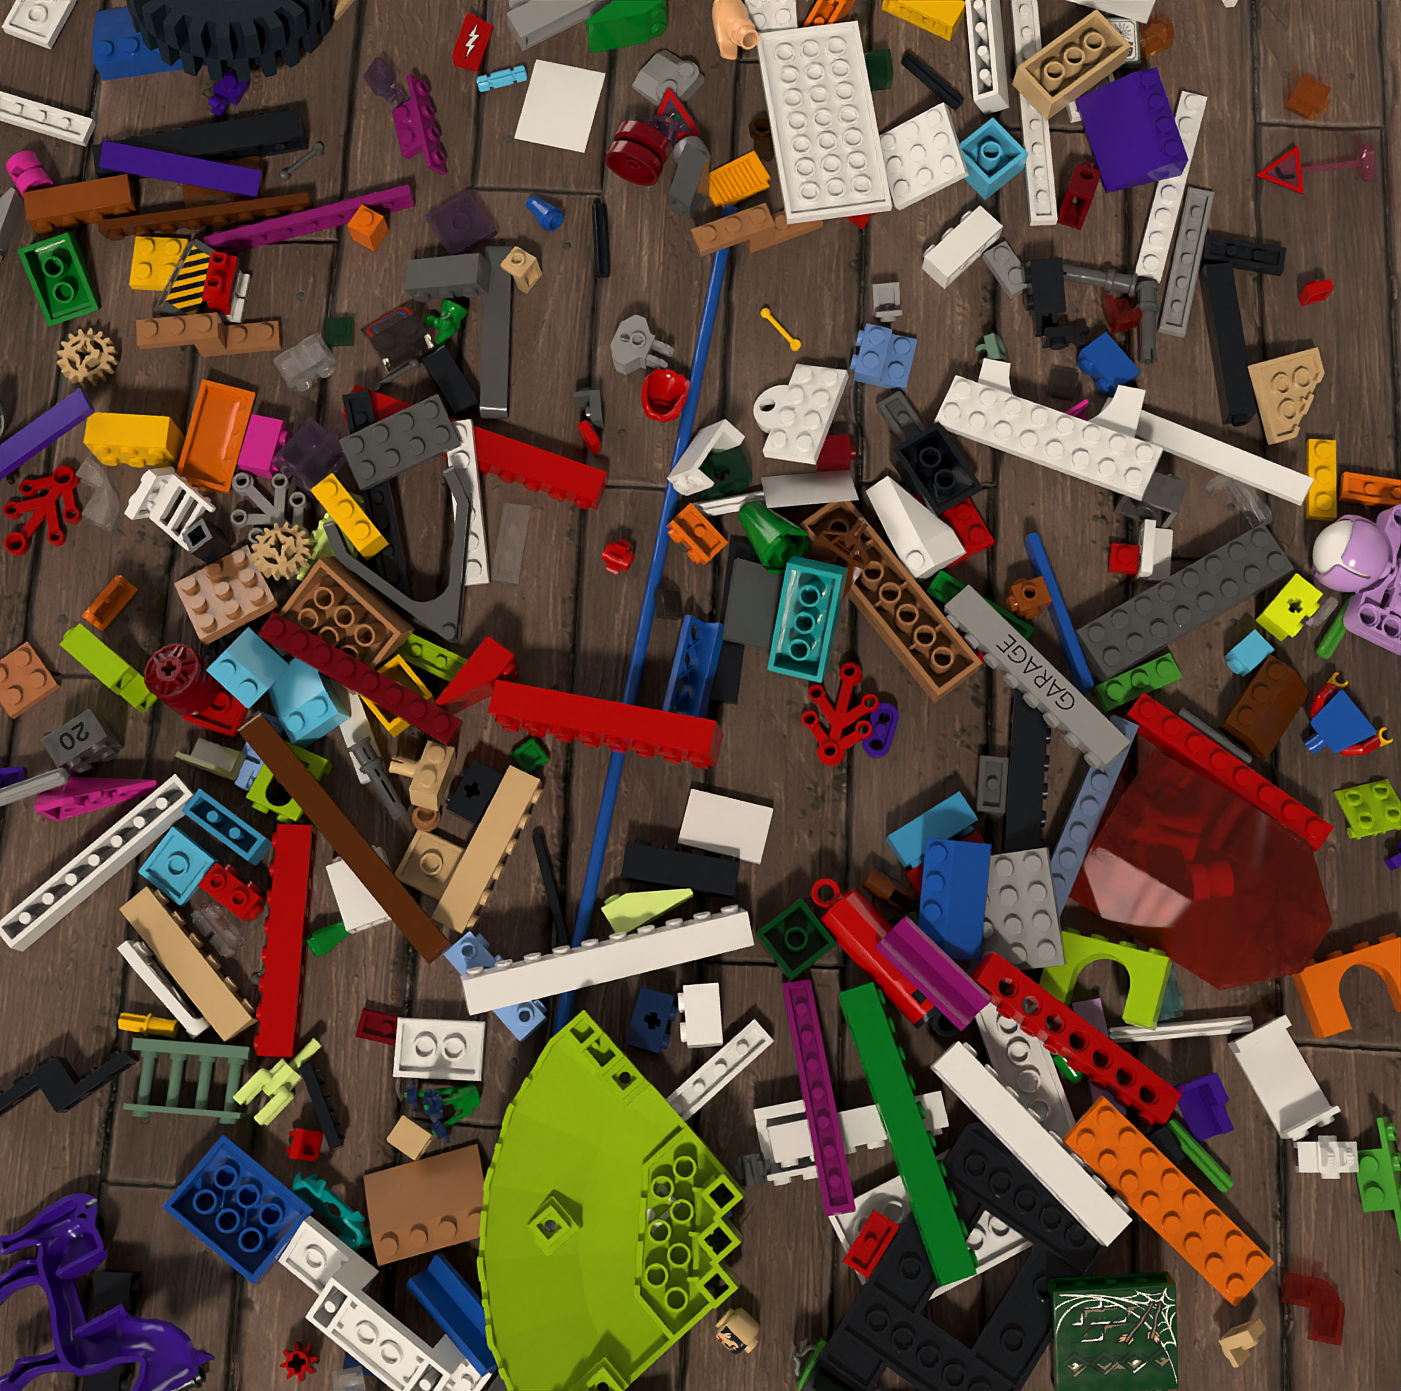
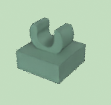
M995 333L984 336L985 344L976 347V351L980 354L988 352L986 359L1010 363L1004 340Z

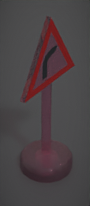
M1371 143L1361 145L1358 150V160L1301 167L1299 147L1297 145L1256 174L1255 177L1304 195L1302 174L1358 167L1360 178L1363 181H1372L1375 174L1374 149Z

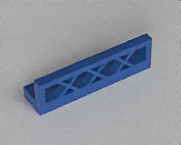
M692 615L684 616L662 711L672 712L673 706L676 705L678 714L705 719L723 643V624L704 623ZM692 625L697 628L694 640L691 636ZM687 652L690 656V662L688 666H686L684 660ZM682 678L684 688L683 692L680 693L678 685Z

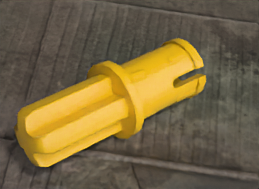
M123 1012L118 1020V1026L121 1030L144 1033V1036L147 1037L153 1034L174 1039L178 1033L179 1021L154 1017V1014L150 1013L145 1016Z

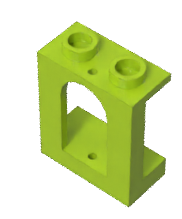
M285 740L303 764L309 766L308 770L318 782L323 774L329 775L333 765L327 759ZM263 764L246 796L247 799L253 802L251 807L264 814H267L270 810L278 814L276 819L285 824H293L295 822L303 825L304 821L300 818L304 811L293 798L284 806H274L269 803L266 792L274 775Z

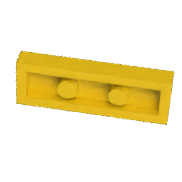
M1308 439L1306 442V476L1313 478L1314 481L1306 495V519L1334 521L1337 518L1336 440Z

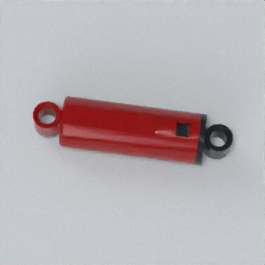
M824 878L815 882L811 891L812 898L826 912L819 921L835 942L873 983L881 989L886 997L916 1029H919L928 1021L934 1031L940 1036L947 1038L956 1035L960 1030L955 1025L950 1031L940 1029L938 1020L943 1013L875 948L894 927L858 889L853 888L844 894L832 879ZM830 886L834 889V897L830 901L825 902L819 899L818 892L821 887Z

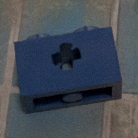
M641 987L625 1044L659 1055L661 1048L667 1050L671 1032L666 1031L669 1020L675 1021L679 1004L674 1003L675 996ZM651 1014H657V1019L661 1021L659 1027L655 1025L656 1029H649V1024L645 1022L648 1016L651 1018Z

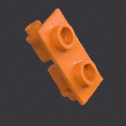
M117 574L82 614V617L104 632L139 590L124 577Z

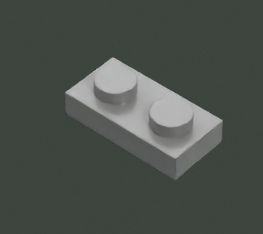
M1006 241L983 253L982 259L1010 299L1027 290V284H1023L1022 268L1024 266Z

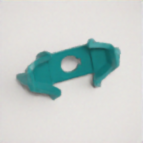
M299 1172L295 1176L293 1187L290 1190L310 1207L316 1208L340 1230L341 1236H337V1238L354 1252L373 1245L372 1238H368L371 1234L370 1225L364 1227L363 1224L366 1218L359 1211L354 1212L325 1185L326 1181L320 1178L316 1181L318 1178L317 1173L311 1174L303 1179V1172ZM327 1202L337 1205L341 1215L335 1216L332 1214Z

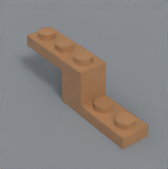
M766 203L693 228L691 229V235L700 257L744 241L749 253H753L823 227V221L787 224L785 211L771 215Z
M217 312L136 320L137 346L140 350L194 344L202 357L282 350L279 321L225 326Z

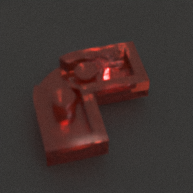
M1284 1272L1281 1302L1311 1308L1307 1339L1341 1346L1345 1307L1336 1290L1329 1282L1323 1279Z

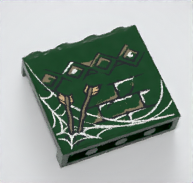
M1168 1271L1047 1279V1290L1051 1297L1054 1377H1051V1383L1054 1391H1168L1169 1389H1179L1176 1284Z

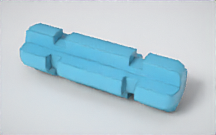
M520 65L513 67L514 70L511 71L509 68L490 73L488 77L487 75L478 76L476 78L480 92L490 90V87L495 89L514 84L513 81L517 80V83L526 81L527 73L525 67Z

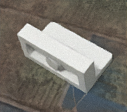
M1145 519L1139 527L1138 546L1140 547L1135 580L1161 582L1170 577L1173 531L1156 528V520Z

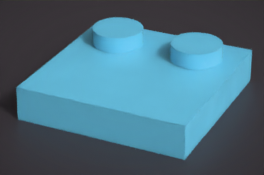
M172 826L138 872L180 907H185L198 890V884L214 864L219 861L178 827Z

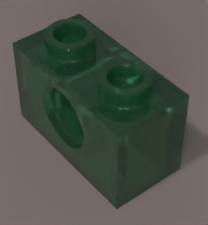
M741 445L705 458L698 468L714 482L712 487L698 492L701 501L721 498L724 493L733 490L734 492H740L748 488L749 484H752V472ZM719 472H725L729 477L725 480H719L715 475Z

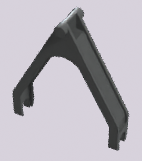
M453 466L443 470V474L457 503L450 579L444 593L435 600L427 602L411 600L352 556L338 524H334L333 520L323 524L335 555L341 563L451 643H458L461 640L472 506Z

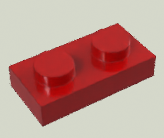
M873 1209L842 1262L869 1279L897 1232L899 1225Z

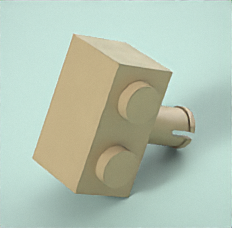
M427 741L422 757L418 762L394 755L392 757L394 761L390 763L389 772L413 778L409 788L411 804L439 811L456 765L455 748Z

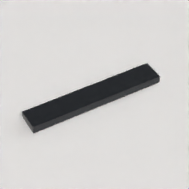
M730 541L720 623L723 625L734 560L739 558L755 563L756 552L751 543ZM723 640L710 702L737 705L745 645Z

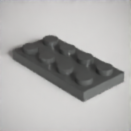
M439 394L339 440L361 491L370 489L462 446Z

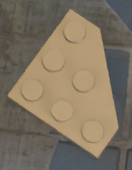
M1318 347L1248 366L1268 445L1297 437L1300 427H1298L1303 415L1307 414L1314 398L1312 393L1316 384L1320 383L1324 376Z

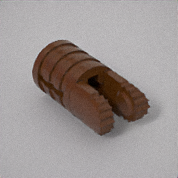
M874 866L862 885L863 889H867L870 893L875 894L876 897L883 899L882 901L904 915L909 909L905 903L891 896L893 891L897 890L912 900H915L918 896L917 892L897 879H893L890 875L885 874L884 871L879 870L876 866Z

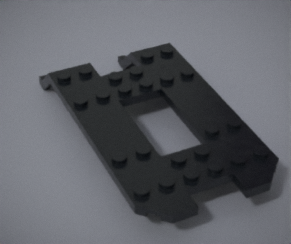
M982 1121L965 1124L942 1161L947 1177L943 1178L947 1190L952 1189L957 1201V1207H954L957 1219H963L969 1237L985 1211L1034 1244L1026 1259L969 1349L920 1314L936 1290L938 1283L911 1209L869 1279L867 1278L816 1358L800 1391H872L887 1367L920 1391H1020L1053 1338L1051 1297L1047 1290V1279L1091 1276L1108 1246L1101 1245ZM1084 1169L1091 1177L1093 1176V1174ZM1104 1183L1107 1186L1105 1192L1112 1198L1110 1187Z

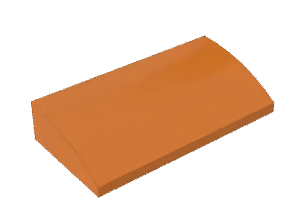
M202 379L176 471L177 475L188 480L187 483L190 486L196 487L201 491L229 494L255 400V392Z

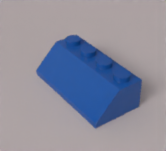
M926 838L918 927L951 959L981 961L992 844Z

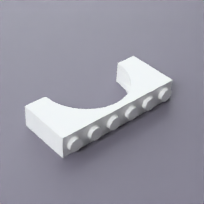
M984 358L978 383L1013 395L1009 381L1011 363ZM1118 385L1110 404L1099 415L1088 422L1135 438L1146 390Z

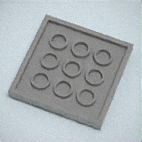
M1049 848L991 856L981 960L985 955L996 952L1018 970L1067 964ZM952 959L970 977L981 962Z

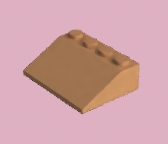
M335 556L320 558L278 613L376 671L394 656L415 630ZM344 687V688H345L346 690H348L352 695H356V694H357V693L351 691L350 689Z
M478 1144L363 1176L371 1237L378 1266L480 1237V1218L484 1196L483 1184L486 1175Z

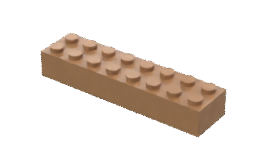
M851 501L829 502L800 523L799 527L808 533L807 539L810 541V549L823 530L833 529L847 532L851 531L858 518L864 519L863 522L866 520ZM869 524L860 536V540L871 562L864 568L847 593V596L935 704L975 674L982 665V662Z

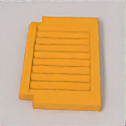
M755 151L709 173V197L715 207L721 205L723 209L726 205L733 206L770 187L767 182L770 180V176Z

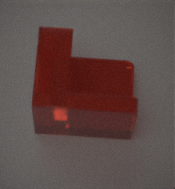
M1112 295L1105 297L1101 306L1112 335L1138 327L1143 317L1140 308L1132 309L1127 298L1114 301Z

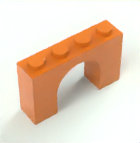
M1395 932L1379 937L1380 943L1370 946L1368 941L1351 946L1352 953L1343 955L1342 950L1326 954L1324 955L1326 961L1316 964L1315 959L1298 963L1299 970L1290 972L1315 1039L1352 1029L1340 998L1339 984L1345 971L1353 965L1367 966L1376 971L1385 982L1396 1012H1401V937L1397 938Z

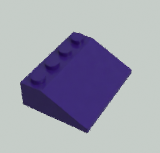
M1157 67L1130 73L1076 99L1075 103L1097 169L1101 172L1100 178L1105 193L1182 175L1189 159Z

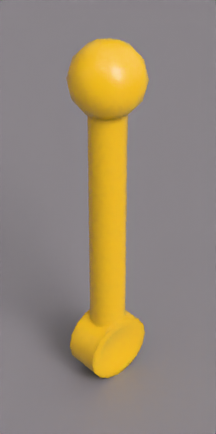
M763 308L760 312L761 316L767 318L788 340L791 350L798 351L801 347V342L793 339L773 318L770 309Z

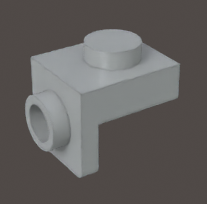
M899 282L871 284L873 317H880V322L896 321V316L903 315L900 307Z

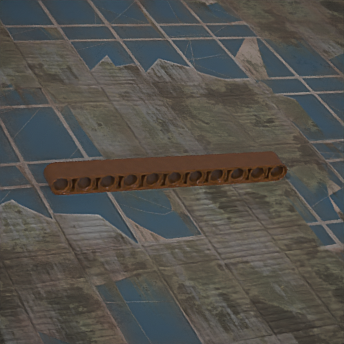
M258 710L236 727L246 742L424 960L430 965L452 946L449 940L266 717Z

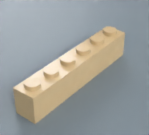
M509 765L431 919L462 935L467 934L468 931L473 932L479 921L477 913L481 905L486 906L492 895L490 887L494 879L498 881L501 878L505 869L503 862L507 854L512 855L518 844L516 836L520 828L524 830L530 821L531 814L528 813L533 803L538 804L543 795L544 789L541 788L543 784L540 779Z
M146 886L119 910L223 1041L232 1043L257 1022V1018L254 1015L257 1011L247 998L241 999L236 992L239 987L231 977L227 976L225 978L221 974L219 969L222 966L212 954L207 956L201 949L204 946L202 940L194 932L189 934L185 929L184 925L187 922L176 910L172 912L166 904L170 901L160 889L155 891Z

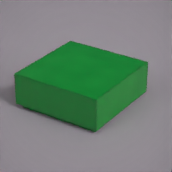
M533 737L510 753L520 768L530 775L550 761Z

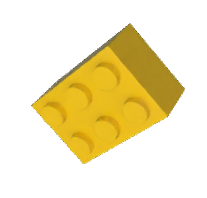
M95 412L87 418L83 443L102 464L107 466H117L118 463H124L136 468H142L144 465L166 468L171 466L178 467L185 436L173 420L167 416Z

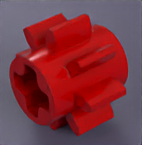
M619 538L617 543L609 542L602 555V561L607 562L605 565L606 570L617 575L620 570L626 572L629 570L635 557V553L630 551L632 548L630 547L631 543Z
M299 1341L294 1344V1352L290 1349L283 1351L287 1358L286 1362L280 1364V1367H286L289 1372L286 1377L287 1379L298 1375L299 1381L302 1382L306 1378V1371L310 1374L317 1372L313 1364L314 1361L320 1359V1356H314L311 1352L313 1344L302 1348V1344ZM298 1357L300 1359L305 1358L306 1364L300 1366V1364L295 1365L294 1359Z

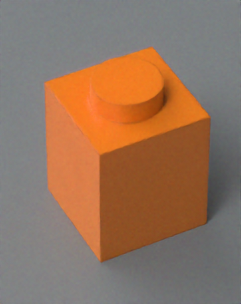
M362 204L347 224L352 239L374 252L389 232L384 216Z

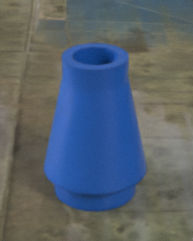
M533 195L527 200L526 208L531 211L544 230L553 232L561 226L564 216L560 208L540 199L537 195Z

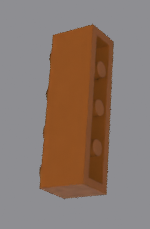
M128 174L23 192L26 221L35 233H50L56 229H73L79 225L89 223L98 224L99 220L139 215L135 186Z

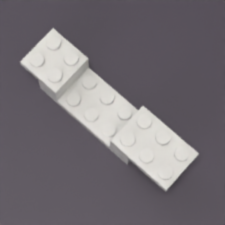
M310 1215L302 1222L278 1260L319 1294V1297L305 1318L394 1391H481L496 1370L494 1369L481 1377L446 1334L434 1348H431L365 1294L379 1271Z

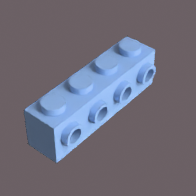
M470 931L444 953V956L461 975H465L466 970L482 966L486 970L494 968L495 963L503 961L499 954L495 957L490 954L487 949L491 945L480 933L475 936ZM539 999L493 1010L522 1043L548 1020L544 1015L547 1008Z

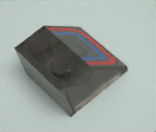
M407 303L360 329L388 373L433 347L429 332L416 312Z

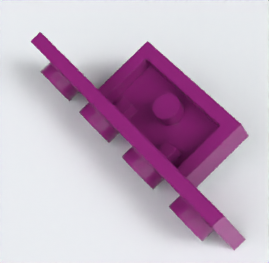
M409 74L406 78L411 99L392 110L401 154L403 157L410 159L423 151L427 168L444 176L447 174L446 158L440 144V133L436 127L435 111L431 105L429 87L425 81Z

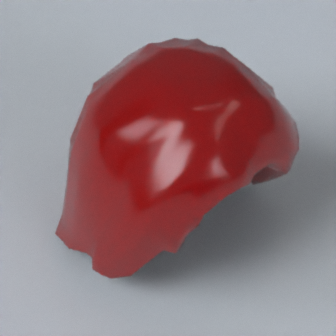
M658 368L647 375L642 384L641 394L642 408L646 417L661 423L675 420L682 412L688 398L690 381L684 375L677 374L671 369L662 370Z

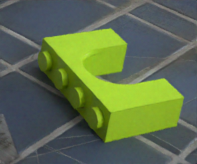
M81 623L65 633L64 640L59 645L117 695L120 694L142 714L158 699L149 692L144 683V677Z
M1063 927L1062 937L1067 964L1044 967L1039 986L1069 1008L1077 977L1086 965L1099 959L1117 961L1127 968L1130 976V989L1122 1019L1127 1024L1155 1031L1172 967V961L1169 957H1166V952L1149 948L1148 952L1137 950V945L1129 942L1120 941L1119 945L1109 943V939L1104 936L1092 934L1091 938L1081 936L1080 931Z

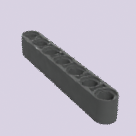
M486 246L485 259L491 264L488 294H484L480 383L481 419L509 418L514 277L501 268V263L511 252L513 246Z

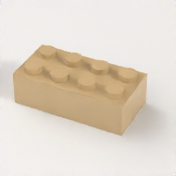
M1096 9L1019 65L1012 85L1047 121L1123 65L1131 45Z

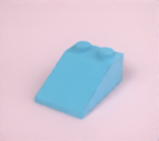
M294 658L288 662L290 666L272 684L268 692L278 720L291 743L307 748L351 718L328 677Z

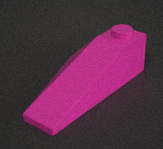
M70 777L67 784L38 793L35 811L57 822L150 795L162 784L157 780Z

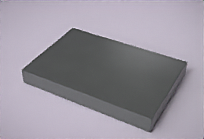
M739 558L734 560L722 634L723 640L771 652L785 572L771 574L766 571L762 564Z

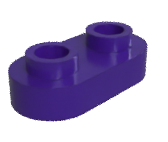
M880 703L879 709L870 715L869 723L873 727V735L868 739H863L862 748L865 754L871 758L878 759L884 757L891 747L899 720V713L892 704ZM886 715L889 721L882 723L879 720V716ZM879 741L881 748L874 749L871 746V742Z

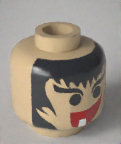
M730 1308L715 1325L718 1328L716 1332L717 1339L733 1354L737 1355L743 1350L750 1353L760 1341L756 1336L760 1330V1325L743 1308H737L736 1310Z

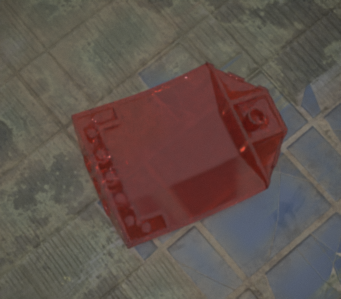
M1157 750L1152 753L1126 789L1098 834L1080 867L1068 896L1151 948L1166 952V957H1169L1172 961L1220 991L1302 973L1333 923L1310 842L1256 807Z

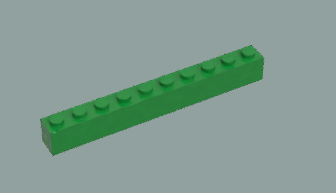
M873 982L840 992L838 1000L938 1286L941 1287L976 1275L975 1268L979 1267V1263L974 1250H968L964 1238L968 1237V1232L963 1219H957L954 1207H957L955 1195L952 1189L947 1190L943 1178L947 1177L944 1164L941 1159L936 1160L933 1148H936V1142L931 1130L926 1131L922 1119L926 1118L922 1103L915 1101L912 1091L916 1090L911 1073H905L902 1064L905 1061L903 1049L900 1044L895 1045L892 1036L895 1033L893 1021L890 1016L885 1017L882 1008L885 1005L883 993L880 988H875Z

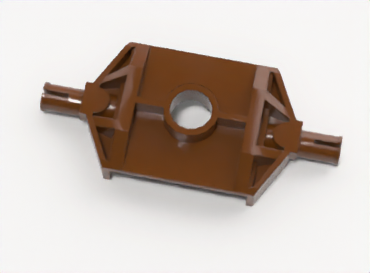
M858 518L851 531L823 530L804 557L848 568L843 599L864 568L871 562L860 540V536L869 525L867 521L863 522L864 519Z

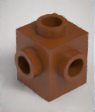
M1043 576L1031 580L1025 577L1014 581L1006 596L1007 607L1010 612L1015 613L1017 618H1035L1042 614V610L1048 609L1052 603Z

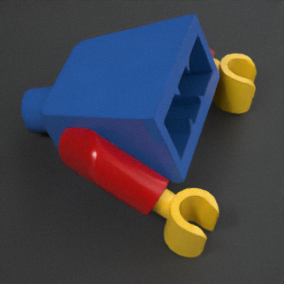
M1334 673L1327 684L1315 695L1309 711L1312 719L1309 723L1316 732L1304 740L1303 743L1314 755L1328 745L1334 754L1339 752L1345 757L1366 755L1378 747L1391 743L1393 738L1385 740L1382 737V732L1387 730V728L1383 727L1375 730L1343 691L1348 685V680L1344 684H1339L1335 679L1339 673Z

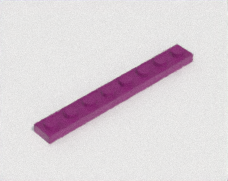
M409 184L404 186L396 185L389 190L369 192L364 196L354 199L345 198L338 203L318 205L311 210L291 212L287 216L276 219L268 218L253 225H241L236 229L225 232L217 231L210 236L203 237L205 245L217 252L228 255L348 224L361 204L383 215L414 207L415 203Z
M811 980L782 983V994L824 1214L827 1217L855 1212L856 1207Z

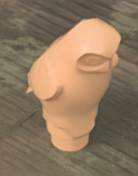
M714 0L712 19L720 55L723 58L735 60L737 58V46H742L744 49H752L759 41V34L753 21L750 20L749 9L746 8L741 0Z

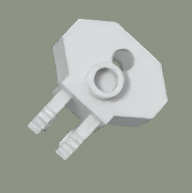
M1318 1136V1142H1294V1148H1298L1299 1166H1295L1296 1172L1321 1173V1179H1340V1173L1359 1172L1357 1142H1337V1136Z

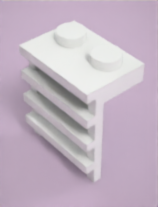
M173 467L149 469L142 476V483L136 493L130 497L129 506L124 514L131 520L149 517L183 548L189 551L182 533L199 521L206 509L209 512H214L216 507L210 503L211 500L208 497H203L199 493L198 488L190 486L185 477L177 475ZM182 489H184L186 494L167 524L164 520ZM195 499L198 501V504L179 534L176 530Z

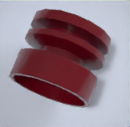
M174 643L162 647L152 655L144 671V683L149 692L179 715L192 716L202 713L212 705L220 689V683L206 671L210 664L185 644Z

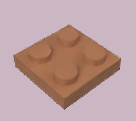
M28 641L0 660V703L13 719L61 687Z

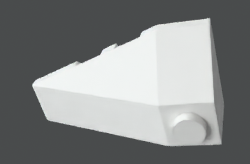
M890 476L885 477L866 490L900 561L915 581L923 582L967 553L954 530L917 501Z

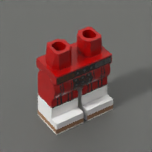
M212 252L202 299L207 301L211 313H218L223 323L243 324L247 306L245 300H248L252 278L250 274H242L239 269L240 263L237 256Z

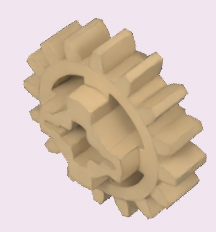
M89 328L87 334H84L79 329L78 336L76 337L70 333L68 335L70 341L68 343L65 341L61 342L65 349L57 351L61 358L57 361V364L62 369L61 372L66 378L69 377L73 384L79 381L83 387H86L88 381L93 386H97V379L99 378L104 382L107 381L105 374H113L114 371L111 365L118 364V361L113 357L118 352L110 338H106L101 331L96 334L92 328ZM97 345L103 348L104 353L97 348ZM72 363H74V364L76 365V367L78 368V371H76L75 369H73Z
M285 522L283 528H280L277 523L274 524V529L271 531L268 528H264L265 535H257L256 539L259 543L252 544L251 546L255 552L251 554V558L255 562L254 564L258 571L263 572L266 578L273 575L275 580H279L281 575H284L288 580L290 579L291 572L299 575L300 570L298 568L300 566L307 567L308 564L305 559L312 558L313 556L310 552L313 545L305 530L301 531L298 525L291 528L288 522Z

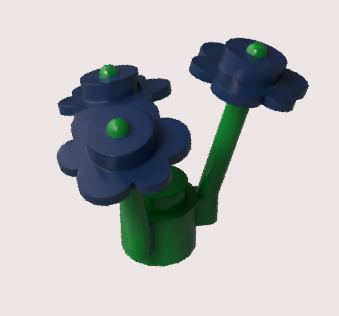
M412 1078L411 1086H406V1093H404V1097L407 1098V1104L413 1103L414 1112L417 1111V1097H424V1112L430 1116L433 1122L430 1124L431 1133L438 1140L443 1138L447 1144L450 1142V1138L445 1129L462 1118L473 1115L472 1109L480 1106L479 1093L474 1084L468 1086L460 1084L454 1087L416 1091L415 1078ZM451 1094V1097L442 1099L440 1095ZM453 1104L456 1111L461 1110L460 1113L444 1123H441L439 1120L443 1118L442 1108L445 1105Z

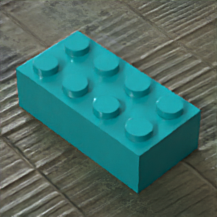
M793 556L787 562L767 670L822 683L829 671L848 568Z

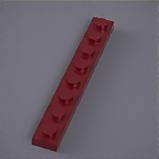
M274 611L258 633V636L446 746L450 745L463 724V721Z

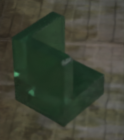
M890 49L865 52L864 58L870 90L891 89L894 72Z

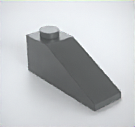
M687 143L684 146L669 191V205L676 214L684 215L691 219L709 198V157Z

